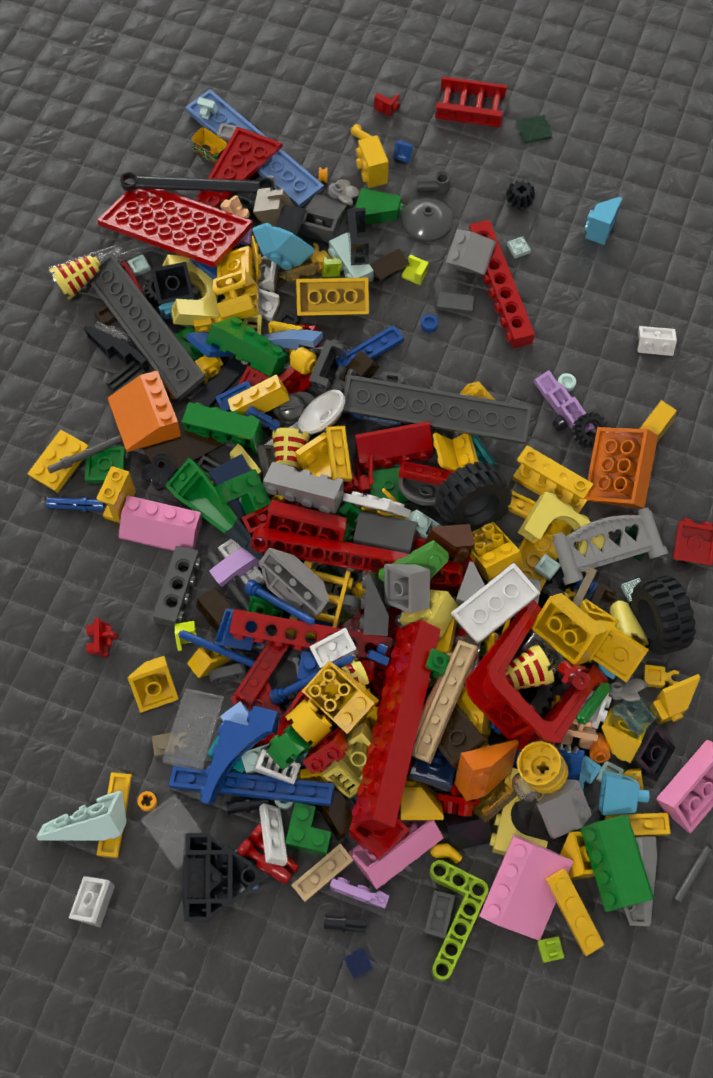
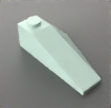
M122 791L96 799V804L89 807L83 805L71 816L64 814L43 824L36 838L38 840L103 841L119 837L127 823Z

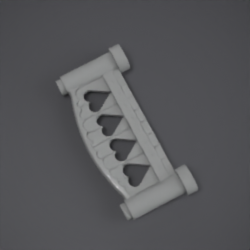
M647 507L638 510V515H620L599 519L580 527L568 536H565L564 532L553 535L552 541L565 576L563 577L564 584L569 585L584 580L581 572L587 571L591 567L597 568L646 552L650 559L668 554L666 546L662 544L651 510ZM632 525L638 527L636 541L625 532V527L631 528ZM615 530H620L619 546L608 537V532L614 533ZM604 536L602 551L591 542L592 537ZM587 541L585 557L574 548V542Z

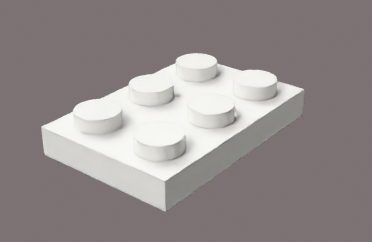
M352 491V495L344 493L342 498L343 501L374 510L380 509L408 518L411 510L404 508L405 504L368 494L363 496L362 493Z

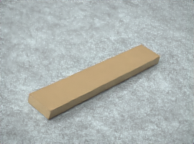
M458 640L445 675L441 680L414 744L412 757L431 764L464 686L465 679L479 650L477 646Z

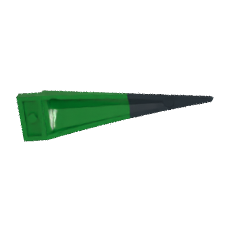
M189 457L165 486L176 498L192 510L201 512L203 518L258 560H261L264 553L252 549L250 544L252 536L230 505L228 503L222 504L215 489L216 486L208 474Z

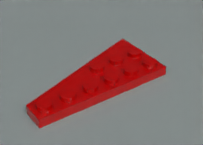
M237 127L208 179L248 180L283 145L281 142ZM200 191L195 201L218 208L234 192Z

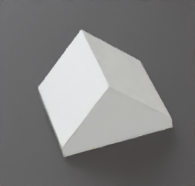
M263 256L261 258V265H258L261 271V279H258V288L275 293L280 266Z
M83 876L69 918L101 927L115 885L106 879Z

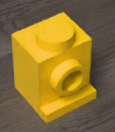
M204 355L195 361L207 377L203 381L205 385L208 383V379L219 373L220 367L223 365L219 357L208 358Z

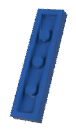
M393 325L347 352L346 359L341 357L335 359V364L338 368L341 365L346 367L359 350L373 360L404 342V337Z

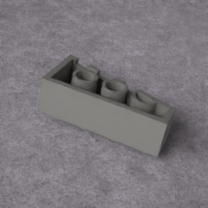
M276 462L271 463L263 480L264 488L268 493L281 495L288 501H297L307 508L313 507L319 509L320 512L333 515L336 514L344 495L343 479L330 480L329 476L321 474L320 477L314 476L308 470L297 472L295 467Z

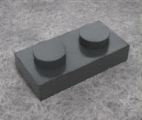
M434 890L424 934L442 939L446 938L455 895Z

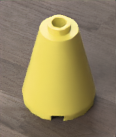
M624 601L614 602L609 608V614L619 620L616 628L644 647L646 644L649 645L648 638L629 604Z

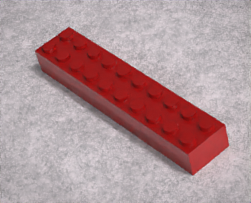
M419 620L401 627L395 636L396 643L391 652L390 667L386 672L387 679L381 693L382 700L377 709L378 716L376 724L372 729L371 744L367 749V761L362 769L363 777L357 789L356 805L352 810L353 817L351 823L371 831L395 828L431 674V670L425 666L430 650L437 648L441 631L440 628L425 621Z

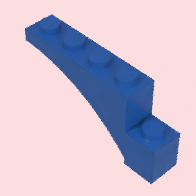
M253 706V710H250L248 713V726L224 720V723L220 725L218 730V743L214 745L212 750V764L206 770L207 781L201 788L200 802L214 805L218 792L233 766L256 743L270 734L277 733L282 714Z

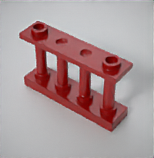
M442 76L441 90L445 92L443 103L437 102L436 119L501 127L503 111H498L500 99L506 98L507 85ZM451 92L461 93L459 105L449 104ZM467 94L477 95L475 107L465 106ZM484 96L494 98L492 110L482 108Z

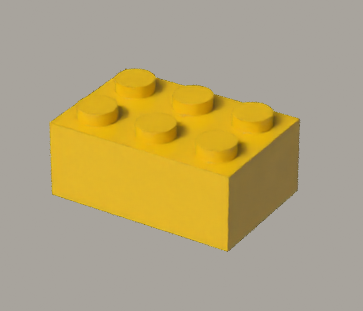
M562 593L548 598L531 627L534 632L573 665L587 662L607 632L606 629Z

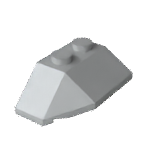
M269 548L259 561L267 588L279 599L313 616H318L329 602L324 581L295 555Z

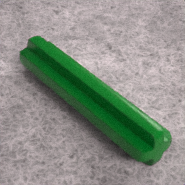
M600 683L576 716L578 724L586 725L610 692L611 688L608 683Z

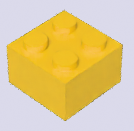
M378 135L358 140V148H356L358 159H356V165L358 170L361 169L362 171L361 177L363 182L367 183L368 188L387 184L389 161Z

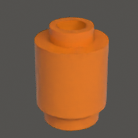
M596 733L598 734V740L593 741L589 749L590 759L596 763H604L610 759V747L603 733Z

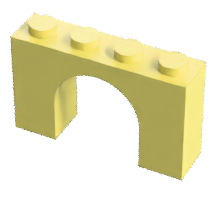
M167 255L162 266L187 262L191 284L199 290L202 297L199 300L176 299L171 308L173 323L194 325L193 320L210 317L211 320H214L217 317H221L217 307L218 296L213 291L212 278L194 265L190 258L180 255Z
M545 492L538 498L518 533L532 543H535L541 539L552 520L564 521L574 531L591 522L587 516L574 511L571 505L560 501L554 493ZM603 535L591 538V542L599 550L602 549L604 544ZM581 540L580 543L576 542L575 549L584 557L587 541ZM588 570L581 572L582 575L586 574Z
M512 768V772L504 780L503 785L507 786L506 793H501L499 805L502 806L501 813L496 814L494 825L498 826L496 834L492 833L489 844L493 846V853L504 856L514 834L547 848L548 841L522 834L512 823L511 809L517 802L524 799L540 801L545 795L534 791L523 780L518 769Z

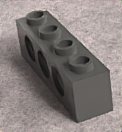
M175 546L153 613L155 623L175 627V624L183 622L185 611L183 610L185 604H189L191 597L189 591L196 582V569L199 570L202 563V558H200L197 550ZM183 567L189 568L186 572H180ZM176 585H183L179 590L174 589ZM172 602L177 603V605L173 608L168 607V605Z

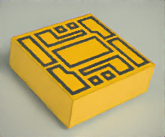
M658 699L652 702L649 708L657 724L665 723L669 715L661 700Z

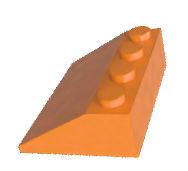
M158 370L139 375L108 397V402L126 452L181 437L178 420Z
M597 427L587 479L593 483V486L585 496V499L591 502L626 508H645L658 435L648 429Z

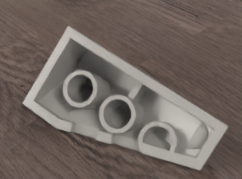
M635 837L654 895L657 865L656 837ZM653 900L624 908L630 926H651Z

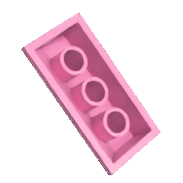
M127 495L121 512L119 539L174 551L175 546L194 550L203 523L201 512Z
M709 740L702 744L656 798L664 812L668 813L674 821L689 833L696 828L713 807V742Z
M401 813L398 814L397 818L410 829V833L380 861L367 848L364 850L359 844L348 853L367 880L378 889L444 838L434 820H401Z

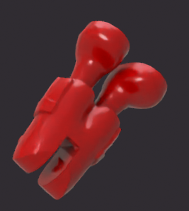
M261 823L236 852L242 857L253 859L257 862V868L285 884L291 879L290 874H295L299 869L298 864L288 855V863L285 866L266 863L265 853L262 855L254 848L256 846L265 852Z

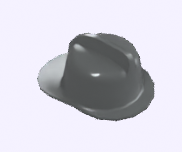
M307 392L288 394L290 400L274 408V414L285 424L298 422L304 409L315 399L311 394Z

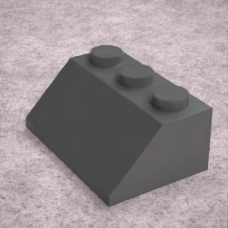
M360 511L353 543L411 554L414 551L417 522Z

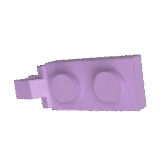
M338 877L337 880L332 878L330 884L332 891L369 905L372 904L382 909L386 908L389 895L381 891L371 893L369 892L370 889L363 885H358V887L349 885L350 881Z

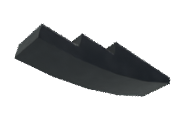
M87 325L84 327L87 338L109 359L116 355L126 366L134 360L145 372L150 369L147 359L133 347L104 331Z

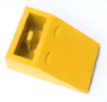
M494 522L472 532L475 545L469 556L488 583L513 563L520 570L525 568L520 550Z
M330 660L302 690L308 698L347 734L352 732L379 702L364 686Z

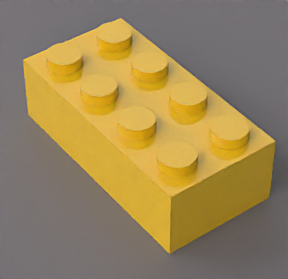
M368 278L296 279L297 316L369 315Z

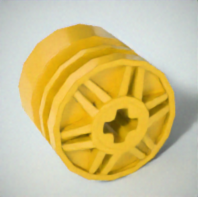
M543 741L532 742L525 746L519 754L517 760L518 771L523 780L534 791L550 794L560 790L566 783L568 766L559 751L550 743Z

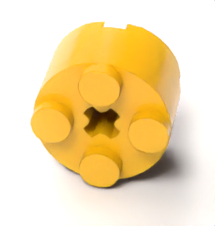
M304 699L286 715V719L290 720L292 718L294 722L292 727L307 743L311 740V746L314 747L332 731V721L325 714L321 716L318 713V706L311 699L308 701Z

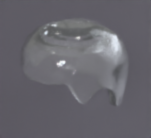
M517 773L512 778L513 791L516 797L523 802L532 803L543 796L542 793L534 791L523 780L520 773Z

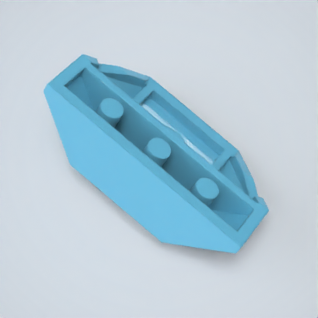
M269 223L253 227V233L262 254L282 269L290 270L312 258L314 248L292 232L279 227H271L272 225Z

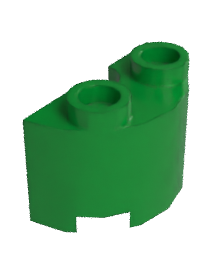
M349 502L344 503L337 516L347 518L342 541L352 543L361 510Z
M291 724L284 730L282 736L277 734L270 740L271 747L266 752L284 770L299 756L308 752L312 746L310 742L307 743L298 734Z

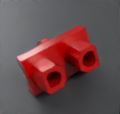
M95 618L93 624L86 626L87 636L94 637V642L87 643L86 652L90 655H99L106 658L109 657V647L112 646V641L118 639V633L112 632V626H109V623L101 621L100 618Z
M564 660L557 668L564 676L561 680L565 684H573L579 690H585L590 686L591 678L585 673L588 671L585 665H573L571 662Z
M455 782L449 790L452 794H437V800L443 801L442 809L444 813L456 814L457 804H459L458 815L472 816L473 805H479L480 799L466 801L455 785Z

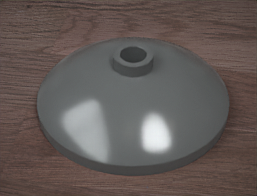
M430 197L419 198L410 202L405 207L402 214V225L407 234L416 240L424 242L437 241L450 232L453 226V214L448 205L441 200Z
M401 477L398 482L401 494L409 501L423 506H436L435 497H437L436 493L441 486Z

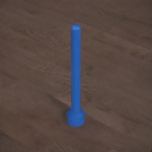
M255 580L247 582L245 592L248 595L260 596L309 625L315 623V619L263 590L261 583Z
M184 630L179 632L180 638L252 667L256 661Z
M347 655L334 662V664L342 668L352 663L354 657L353 655ZM319 671L286 688L277 687L270 691L272 702L275 705L284 703L288 695L306 687Z

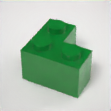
M256 469L215 487L223 505L239 498L246 515L271 503Z
M295 802L285 844L286 848L325 857L329 851L332 833L313 828L316 815L315 806Z

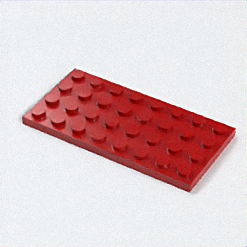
M141 188L130 192L126 191L97 220L98 225L214 268L253 227L252 220L162 189Z

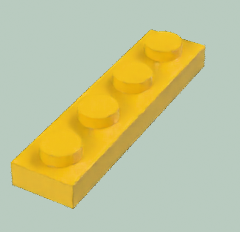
M562 868L545 878L582 953L588 956L604 946L566 870Z

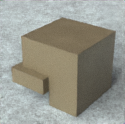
M263 188L257 190L253 212L261 224L269 223L272 225L271 227H275L283 206H295L284 189L271 190V188Z

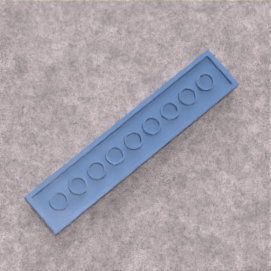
M211 89L200 97L214 101L218 107L217 114L210 113L209 119L202 118V115H200L201 109L197 104L199 98L185 107L189 115L215 135L221 123H225L265 136ZM282 149L257 171L263 178L273 175L277 189H284L291 202L298 208L303 207L313 199L315 194H319L324 190V185Z

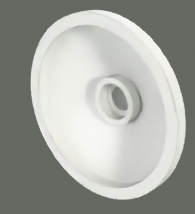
M330 390L315 398L301 414L298 421L299 429L302 432L306 431L309 434H316L324 431L326 427L334 425L345 406L344 394L339 390Z

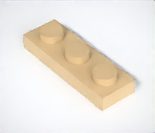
M339 844L291 886L301 899L307 902L327 885L332 878L334 879L354 862V859Z

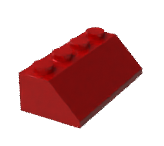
M429 421L355 435V454L360 471H369L370 455H373V470L381 467L390 468L393 465L402 464V461H427L432 458L433 444Z
M271 500L265 528L342 541L347 518Z

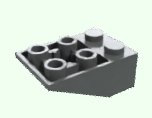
M315 194L306 207L307 212L300 226V236L329 243L330 240L337 236L348 204L342 203L339 199Z
M368 570L367 575H364L362 579V589H366V594H362L361 609H365L360 617V629H363V635L388 636L390 610L385 603V599L372 571Z

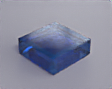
M363 948L344 958L353 979L373 969Z

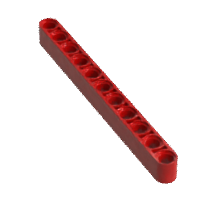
M265 527L256 528L250 542L252 549L257 552L266 553L269 548L295 555L301 560L367 572L371 570L373 573H379V569L383 568L385 564H393L396 560L409 555V553ZM448 561L430 579V583L457 587L463 582V567L458 562Z

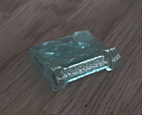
M641 700L633 702L623 701L621 704L615 705L612 710L613 714L616 717H622L627 723L628 728L638 736L656 719L654 714ZM630 706H633L635 709L632 713L627 709Z

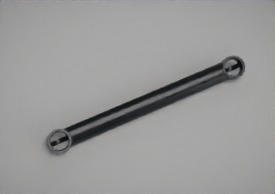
M126 172L120 178L122 188L129 192L141 188L257 193L258 189H263L261 188L263 184L272 185L271 190H275L274 181L268 177L256 181L136 176L132 172ZM129 178L135 180L133 184H127L124 181Z

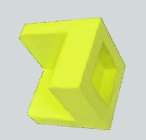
M409 255V266L404 270L402 278L421 285L428 273L429 262Z
M194 621L175 624V638L178 651H182V644L192 643L179 637L181 630L197 636Z

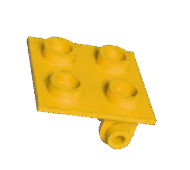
M252 236V278L258 285V279H261V271L258 265H261L262 260L261 254H259L258 243H255L254 236Z

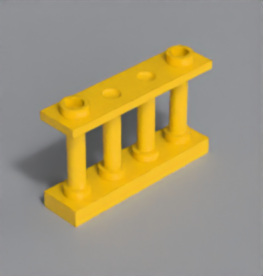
M527 445L517 459V462L521 463V465L513 475L512 480L539 496L545 492L554 493L560 501L571 505L574 511L580 513L587 502L585 496L592 488L593 483Z
M304 561V564L322 581L343 585L340 597L327 594L330 603L338 604L335 616L320 613L318 616L310 615L316 620L333 623V627L338 628L343 611L342 603L344 596L347 595L348 589H352L354 578H351V572L346 571L345 578L316 571L311 562ZM290 615L291 620L300 621L297 617ZM287 629V633L296 637V631L294 629ZM308 632L305 636L316 640V636L312 632Z

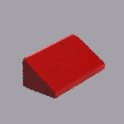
M361 660L368 681L381 686L386 666L371 660Z

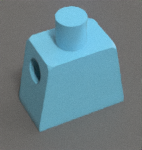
M603 770L598 809L602 815L635 813L637 802L648 803L649 791L640 790L636 779Z

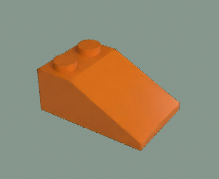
M517 740L461 753L455 785L466 801L486 796L512 772L519 743Z

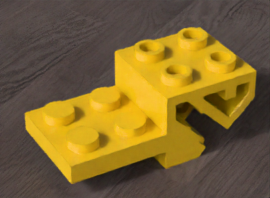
M250 246L230 251L217 265V278L213 279V291L216 295L223 294L225 296V300L217 303L222 320L234 316L244 319L258 315V285L252 278V249Z
M585 599L579 608L607 630L588 661L591 662L593 659L627 683L649 649L616 628L619 620Z

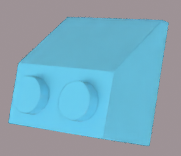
M621 197L598 203L594 211L590 210L587 217L589 221H587L584 229L587 231L586 239L605 245L616 221L622 201Z

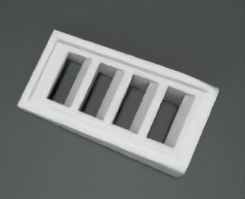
M262 749L259 751L253 771L290 784L295 783L301 764L293 762L289 765L292 766L289 777L285 775L288 767L282 770L280 774L278 773L279 766L275 763L273 771L270 770L273 759L266 752L267 750ZM264 758H268L266 766L262 767Z

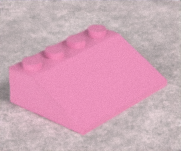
M514 834L479 917L498 926L540 940L556 904V900L545 878L562 868L569 873L573 860Z

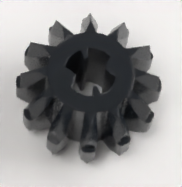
M516 180L514 183H511L506 192L507 203H511L512 207L517 206L518 210L520 207L526 209L527 206H531L536 195L534 186H531L530 182L525 183L524 180L522 182Z

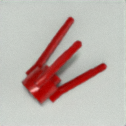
M373 455L369 456L368 478L367 475H361L357 459L354 460L357 477L355 478L351 469L352 483L359 493L371 491V485L374 484Z

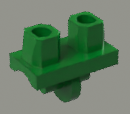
M250 597V603L246 611L282 618L283 609L263 598Z

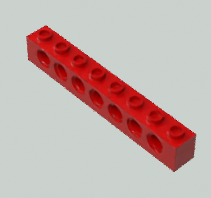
M490 220L470 224V232L496 241L486 273L483 275L485 285L488 284L489 296L495 302L494 308L496 313L500 315L501 327L505 328L507 342L511 343L512 349L533 344L534 330Z
M234 609L229 634H233V638L245 640V636L253 638L252 642L262 644L265 643V640L273 641L272 645L279 647L290 644L293 645L292 649L304 651L305 647L310 648L315 643L342 629L318 624L309 625L302 621ZM249 621H253L257 625V629L253 633H249L245 628L246 623ZM268 625L276 627V634L272 637L268 636L265 632ZM289 628L296 631V637L293 640H289L285 636L286 630ZM347 630L359 651L356 654L357 661L366 658L365 645L367 643L374 645V651H376L379 643L388 646L384 656L390 658L393 638L363 635L362 632ZM308 632H312L316 636V640L312 644L305 640Z

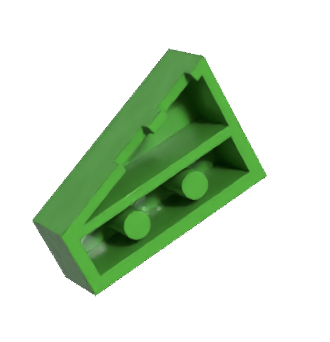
M433 540L412 551L411 554L404 558L396 560L393 564H416L430 569L431 579L448 562L449 553ZM383 567L379 569L378 578L385 583V570Z

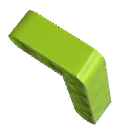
M437 860L431 865L430 878L434 882L464 896L432 967V976L437 981L442 982L446 981L453 972L488 894V885L483 880L445 861ZM442 867L445 870V874L440 877L435 875L434 868ZM456 876L462 877L464 885L456 886L453 878ZM480 886L483 889V895H475L472 888ZM464 906H472L475 910L474 915H466L463 910ZM462 925L465 927L466 933L459 936L455 933L454 927ZM447 945H454L457 949L456 955H448L445 947ZM438 965L446 966L448 970L446 976H439L437 974L436 967Z

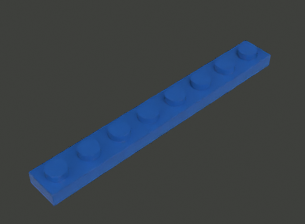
M173 766L169 787L200 792L202 786L207 781L206 770ZM229 772L218 794L332 806L335 785L333 783L297 779L294 784H290L269 776Z

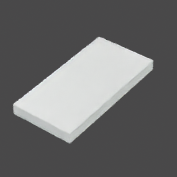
M513 563L451 612V615L478 645L537 598L540 592Z

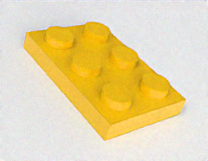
M60 429L27 474L58 493L82 460L72 464V467L62 468L51 474L48 472L47 467L59 462L61 458L73 456L90 447Z

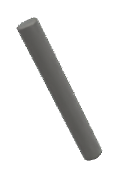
M703 847L673 898L677 903L681 904L712 851L709 847Z

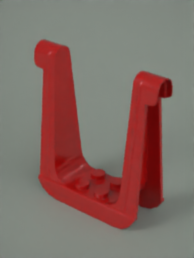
M534 600L516 614L517 616L465 679V688L472 702L510 741L517 740L519 742L517 748L520 751L532 742L543 741L553 744L561 742L590 692L595 691L600 683L606 684L609 681L606 675L594 663L587 666L588 671L585 673L591 678L590 686L585 690H579L571 684L544 719L541 718L533 706L529 705L521 697L520 692L508 683L506 678L507 666L542 609Z

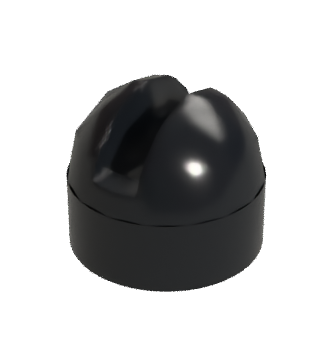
M560 414L552 422V426L558 425L555 428L557 431H562L568 427L567 422Z

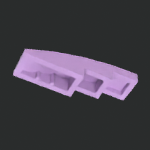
M549 370L533 381L558 415L560 414L571 429L575 425L574 422L578 420L577 418L586 414L575 396L572 398L563 384L559 385ZM587 423L584 428L585 433L593 429L595 426L591 423Z
M241 547L209 570V572L218 584L223 587L236 575L241 577L254 565L259 567L260 560Z

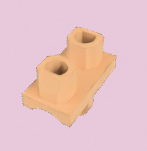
M234 195L230 200L225 199L220 205L223 211L246 219L250 215L248 209H243L238 196Z
M575 718L561 743L571 745L573 737H578V745L582 748L590 749L593 741L598 740L596 728L591 727V721L583 725L578 724V720Z

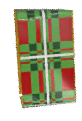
M203 127L192 136L193 151L216 165L227 145L226 141L204 128L203 133ZM202 145L210 146V152L203 148Z

